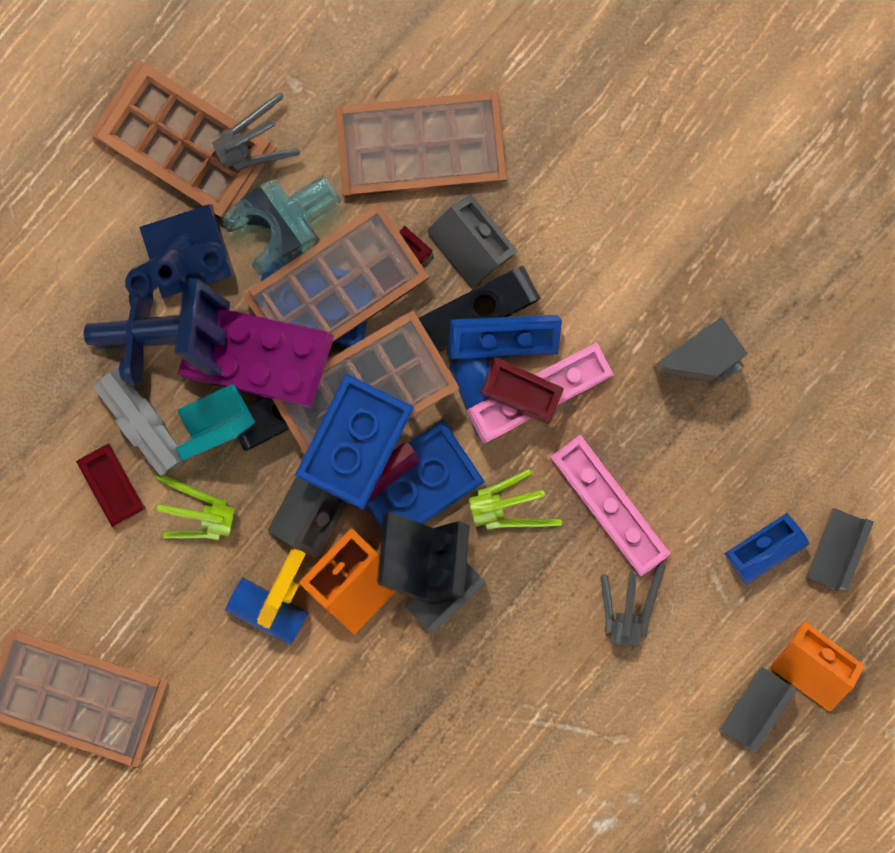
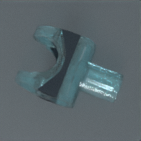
M324 175L290 196L278 180H270L248 193L228 210L222 219V224L228 232L259 226L272 234V238L264 248V252L258 255L252 262V267L258 275H266L281 269L318 244L320 239L309 223L341 204L336 190Z

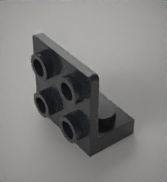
M393 512L384 513L377 578L378 585L432 605L463 598L470 525L457 521L432 528Z

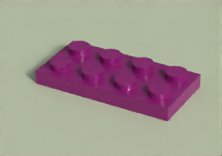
M219 310L217 325L226 331L225 346H214L212 361L222 367L221 375H207L183 358L177 375L184 379L223 388L234 384L240 392L311 408L334 336L323 330L230 310Z

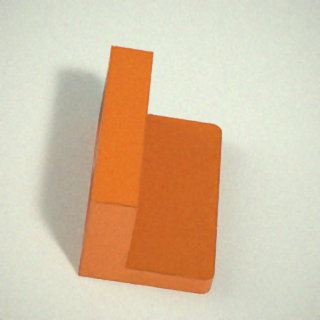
M803 621L796 629L787 647L771 665V669L827 711H832L854 688L865 667L864 664L806 621Z

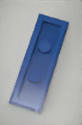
M558 315L450 320L447 354L451 360L558 354L562 320Z

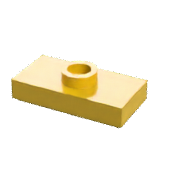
M296 548L291 549L257 618L258 624L269 629L282 602L290 605L299 586L293 580L306 555L305 552Z

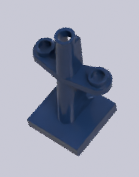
M208 204L139 227L150 260L129 271L125 279V286L129 294L136 298H145L158 287L162 298H167L183 292L184 279H200L207 285L235 276L213 205Z
M184 279L180 315L148 318L153 304V292L145 298H136L129 294L131 309L128 320L87 323L85 325L84 340L87 345H95L98 348L125 347V358L120 362L119 375L123 381H127L130 385L139 384L143 379V346L176 345L175 353L207 375H221L222 367L212 360L214 346H225L226 331L217 325L219 310H229L230 302L200 279Z

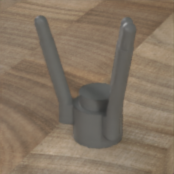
M282 93L276 94L234 127L219 134L220 138L212 142L225 169L234 165L236 171H239L247 166L281 160L300 154V150L295 148L248 158L244 157V155L250 153L246 142L274 127L276 122L271 119L243 135L241 131L284 98Z
M663 561L657 566L640 620L639 615L633 614L637 573L635 571L629 573L625 613H616V620H614L608 576L605 574L601 575L606 618L605 632L611 633L610 643L640 646V637L646 636L647 623L665 569Z

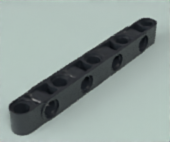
M524 265L418 319L439 353L448 348L450 320L509 317L536 303L541 298ZM482 297L491 299L495 305L494 312L486 317L478 315L473 307L475 301ZM402 333L381 344L395 369L416 357L412 349L407 345V341ZM374 350L352 361L354 366L361 370V378L367 384H371L387 374ZM345 366L324 378L334 396L342 382L340 375ZM318 387L312 407H301L307 417L311 419L327 410L329 404ZM264 397L247 406L256 423L237 436L244 451L250 450L289 430L285 420H279L275 417V403L272 399Z

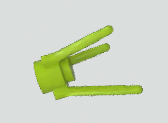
M530 469L515 474L491 487L477 490L478 496L469 498L476 527L486 525L487 531L505 527L562 526L563 521L561 519H498L505 516L503 508L545 496L543 490L501 500L499 494L494 495L529 477L532 474Z
M158 473L155 475L157 480L212 505H205L203 512L161 504L157 505L156 510L158 512L201 520L200 527L207 528V530L165 531L162 533L164 539L209 538L219 540L220 535L229 537L235 507L226 506V499L213 497L166 475L163 477Z

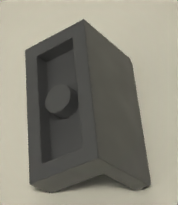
M472 194L451 206L427 230L428 234L471 287L478 285L493 270L510 260L518 252Z
M296 477L268 531L290 546L319 558L348 502Z
M832 508L806 579L839 592H847L874 521L867 518L861 519Z
M467 563L463 598L433 605L414 598L406 608L432 635L486 581Z
M760 666L719 729L749 750L756 752L797 689Z

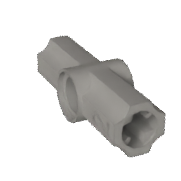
M119 368L108 373L93 386L117 418L115 422L135 447L138 446L146 456L145 458L161 477L171 472L183 462L175 448L178 444L164 427L165 422L150 402L140 396L134 385H130L127 381H123L120 378Z

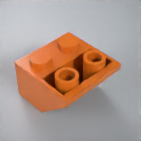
M350 528L298 582L354 635L396 592L378 585L380 554L353 528Z

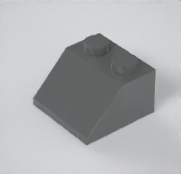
M720 317L661 359L654 366V369L659 374L707 382L712 381L718 376L721 382H723L744 367L740 360L748 355V353L723 318Z

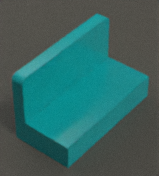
M234 384L221 388L178 409V413L191 436L175 448L183 461L236 438L256 423Z

